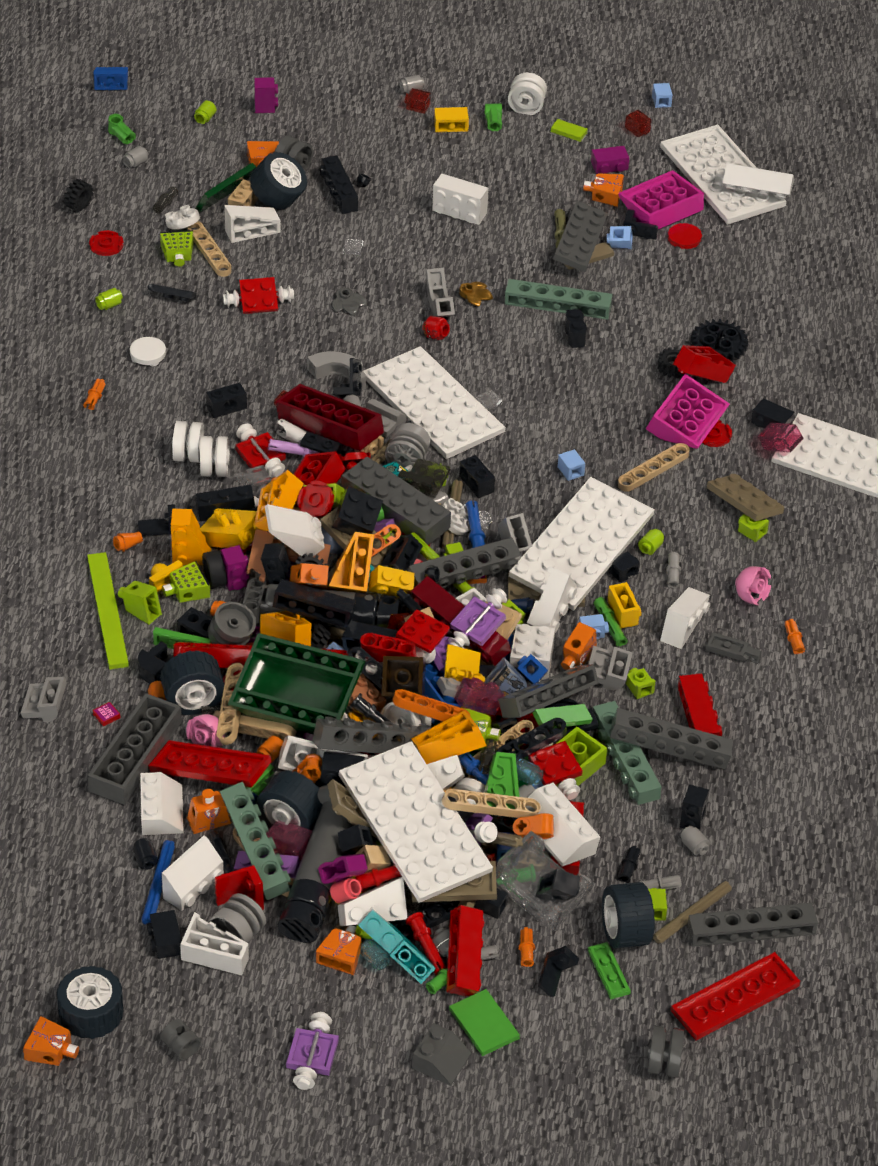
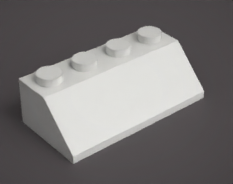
M726 163L723 185H726L727 189L736 190V187L743 188L742 191L752 193L754 190L766 196L772 193L776 194V197L786 199V196L790 197L794 183L793 174Z
M288 735L284 738L280 750L278 768L293 771L308 754L319 755L322 758V762L324 752L364 756V760L367 759L368 755L353 751L318 749L312 741Z
M554 783L537 788L528 797L539 802L541 810L538 814L548 813L554 816V837L539 840L561 866L596 854L600 836ZM526 806L529 811L535 812L534 808Z

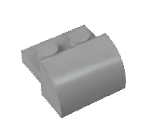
M375 399L367 402L366 409L382 415L384 428L382 436L387 438L398 425L407 422L406 414Z
M593 646L588 665H595L598 682L603 684L602 689L614 691L624 686L633 652L614 647L613 651Z
M46 677L44 683L29 684L21 710L22 717L42 718L43 722L55 720L67 685L65 677Z

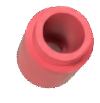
M352 878L333 883L330 888L331 897L336 903L355 899L361 893L360 882Z

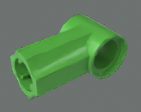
M485 104V119H487L488 129L499 131L502 129V104Z
M111 114L108 117V132L111 135H116L126 145L135 140L136 134L123 122V117L120 114Z

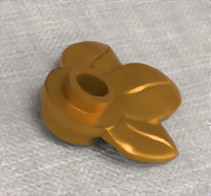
M482 282L463 283L459 287L461 297L467 299L469 303L480 307L481 300L493 299L491 292L486 289L487 285Z

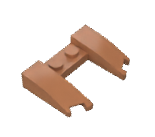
M256 529L247 574L252 569L261 574L259 581L264 583L266 573L260 559L265 544L283 542L279 539H274V535L268 531ZM284 544L289 560L295 562L301 555ZM324 544L325 548L317 553V555H319L318 560L323 558L324 562L322 564H327L331 545Z

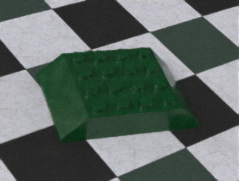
M258 633L228 705L249 717L287 724L295 730L314 735L317 718L333 717L337 720H342L365 660Z

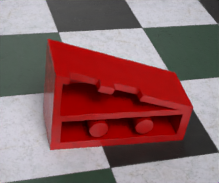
M683 345L673 363L678 367V371L683 374H691L722 383L728 381L736 366L708 346Z

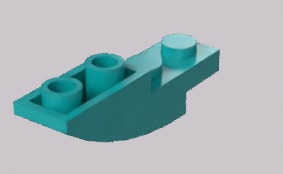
M374 909L358 924L420 984L436 969L389 921L387 922Z

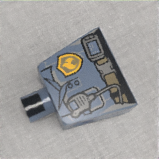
M504 657L487 676L485 682L480 685L483 694L497 701L504 696L527 687L524 677Z

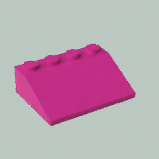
M673 170L619 193V197L627 209L635 210L634 217L637 218V222L657 225L658 229L700 212L704 207V193Z
M684 374L654 414L646 430L662 440L677 444L684 443L691 448L698 449L730 403L687 374Z

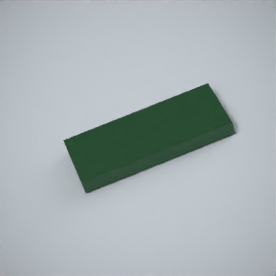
M250 163L205 192L195 209L200 214L234 192L243 179L249 180L256 166Z

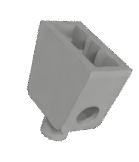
M523 513L504 518L498 524L501 540L512 537L519 551L532 547Z

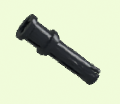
M361 693L349 706V708H354L359 712L364 720L369 719L375 723H382V721L391 722L376 710V705H371L366 701Z

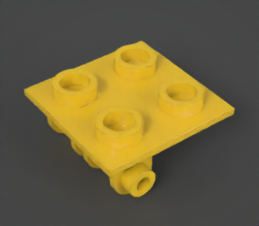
M447 644L444 678H453L464 683L470 682L478 688V685L485 682V677L479 673L481 653Z

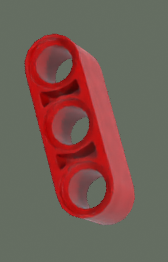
M366 633L360 638L361 648L378 662H383V656L417 657L416 646L412 641L374 633Z

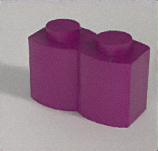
M364 854L340 856L334 859V861L321 864L318 868L321 882L324 884L339 882L352 878V876L362 875L368 869Z

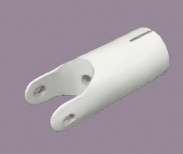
M278 420L277 423L284 427L286 433H279L281 430H277L276 433L292 443L300 444L306 431L286 420Z

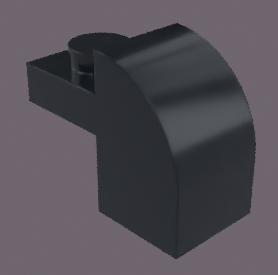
M160 641L149 652L142 649L138 655L139 675L149 684L154 681H161V670L166 663L163 660L168 657L167 644Z

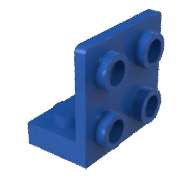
M96 67L94 70V89L127 90L128 67Z

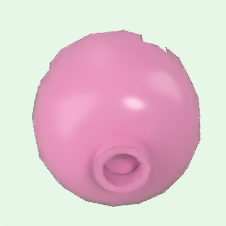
M750 566L742 570L735 581L738 596L743 601L758 605L757 602L761 598L764 601L771 590V585H768V579H771L769 570L759 566ZM751 593L759 594V598L754 599Z
M203 714L189 720L186 727L188 740L191 739L194 744H204L205 746L211 744V747L220 748L223 744L217 737L219 719L210 714Z

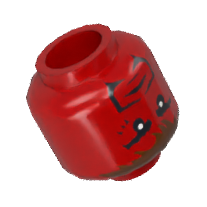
M430 316L423 323V330L426 337L442 340L449 334L450 326L445 318Z

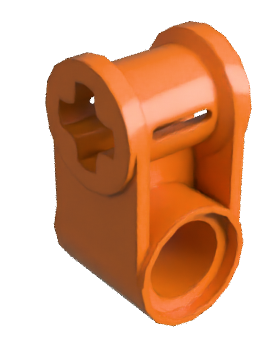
M308 754L293 771L306 776L315 783L321 776L322 758L317 754Z
M541 813L534 816L517 818L513 823V831L515 834L522 836L526 841L554 837V816L548 813Z

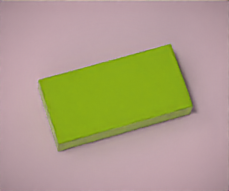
M557 119L551 127V132L581 142L588 129Z

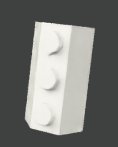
M161 772L140 773L142 835L184 833L182 784Z
M206 836L201 837L162 872L163 899L181 911L187 906H192L201 893L205 894L210 885L215 881L214 878L216 876L224 874L223 860Z

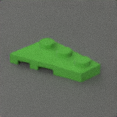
M496 752L493 755L484 793L519 797L515 754ZM487 801L489 806L496 807L493 802ZM506 804L508 808L516 809L514 805Z

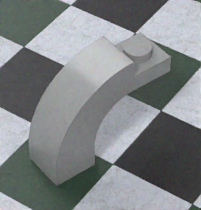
M444 267L426 269L427 294L433 316H454L453 297H449L447 293Z
M321 352L307 357V369L316 380L332 374L342 375L349 379L350 358L355 357L342 352ZM361 372L363 390L366 389L367 377L364 372Z

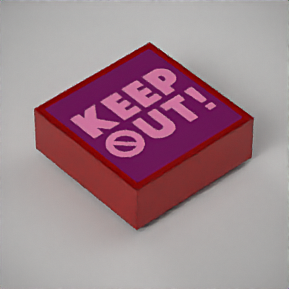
M110 702L93 710V715L103 727L121 718L120 713Z

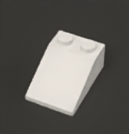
M269 504L265 506L269 533L299 555L303 556V554L307 553L308 556L310 553H313V556H315L325 548L321 522L318 518L312 517L307 512Z

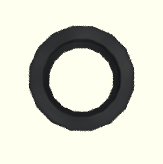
M214 550L203 553V569L210 588L226 585V571L220 552Z

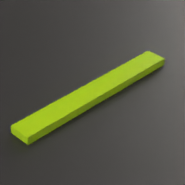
M106 552L88 554L87 559L109 670L129 667Z

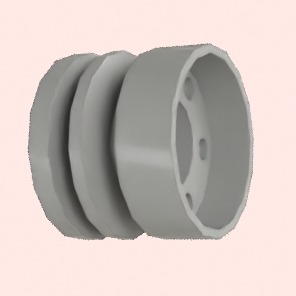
M413 423L398 425L385 450L387 462H397L403 468L412 465L415 471L418 470L430 446L428 432L421 426Z
M237 893L233 894L224 904L223 908H220L212 916L209 923L211 921L216 924L218 929L224 932L228 931L249 943L253 936L265 926L266 917L263 910L253 899Z

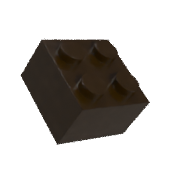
M383 656L382 696L393 697L398 689L424 696L426 658Z

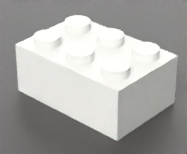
M445 174L439 176L433 185L432 211L478 225L486 216L488 187Z
M517 624L510 664L513 667H519L517 662L524 655L528 657L532 654L548 670L541 680L549 678L554 649L555 628ZM529 666L527 668V671L529 673H533L535 671L534 667Z

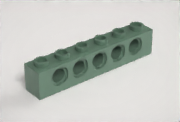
M509 279L505 291V304L566 313L567 310L580 309L584 316L608 320L613 294Z
M612 701L593 706V713L599 723L597 728L600 741L605 742L607 754L612 756L615 769H619L622 783L627 784L630 798L635 799L637 805L659 800L662 787L640 746L610 738L612 720L617 708H619L617 703Z
M240 782L221 790L222 799L251 865L255 866L263 882V893L266 900L290 891L288 883L291 882L287 870L282 871L281 866L284 865L280 854L275 855L273 851L276 848L272 837L268 838L266 835L269 830L265 821H260L258 817L261 816L258 805H253L251 801L254 799L250 787L246 789L244 783Z

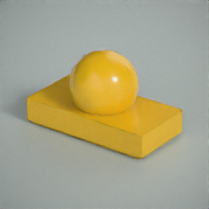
M177 560L169 566L163 563L155 564L151 569L149 585L155 586L157 592L162 590V586L170 584V573L183 567V563Z

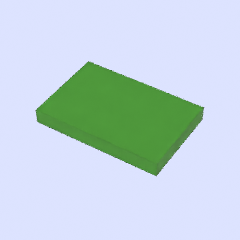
M487 989L449 1006V1011L482 1056L520 1039V1034Z

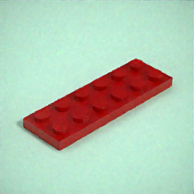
M169 740L148 766L150 772H161L167 775L231 785L243 782L245 787L252 788L272 760L270 755Z
M774 952L671 1006V1012L697 1041L799 987L800 980Z

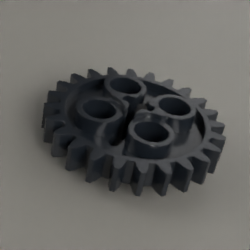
M712 319L711 323L705 320V324L699 323V327L695 326V330H692L690 342L691 346L711 347L725 358L734 362V358L740 359V355L744 356V351H747L748 335L745 334V330H740L741 326L735 327V322L728 324V320L722 322L719 319L716 322Z

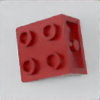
M416 609L396 633V638L412 641L415 646L431 653L449 632L450 626Z
M254 865L221 874L214 878L217 906L225 904L233 894L240 893L253 899L264 910L263 882Z

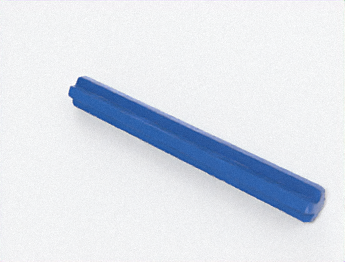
M165 840L142 915V923L145 925L150 923L149 914L156 913L163 890L162 872L170 865L175 848L173 841Z

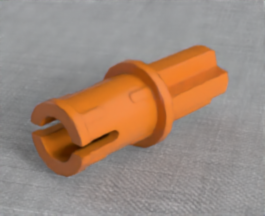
M96 379L92 389H89L88 397L83 404L84 408L90 404L88 409L94 410L98 399L102 397L101 393L106 385L103 379Z
M793 619L785 621L788 633L787 640L791 643L793 653H804L806 649L802 642V633L799 632L796 622Z
M524 927L520 931V964L524 967H532L534 965L533 951L535 950L533 930Z

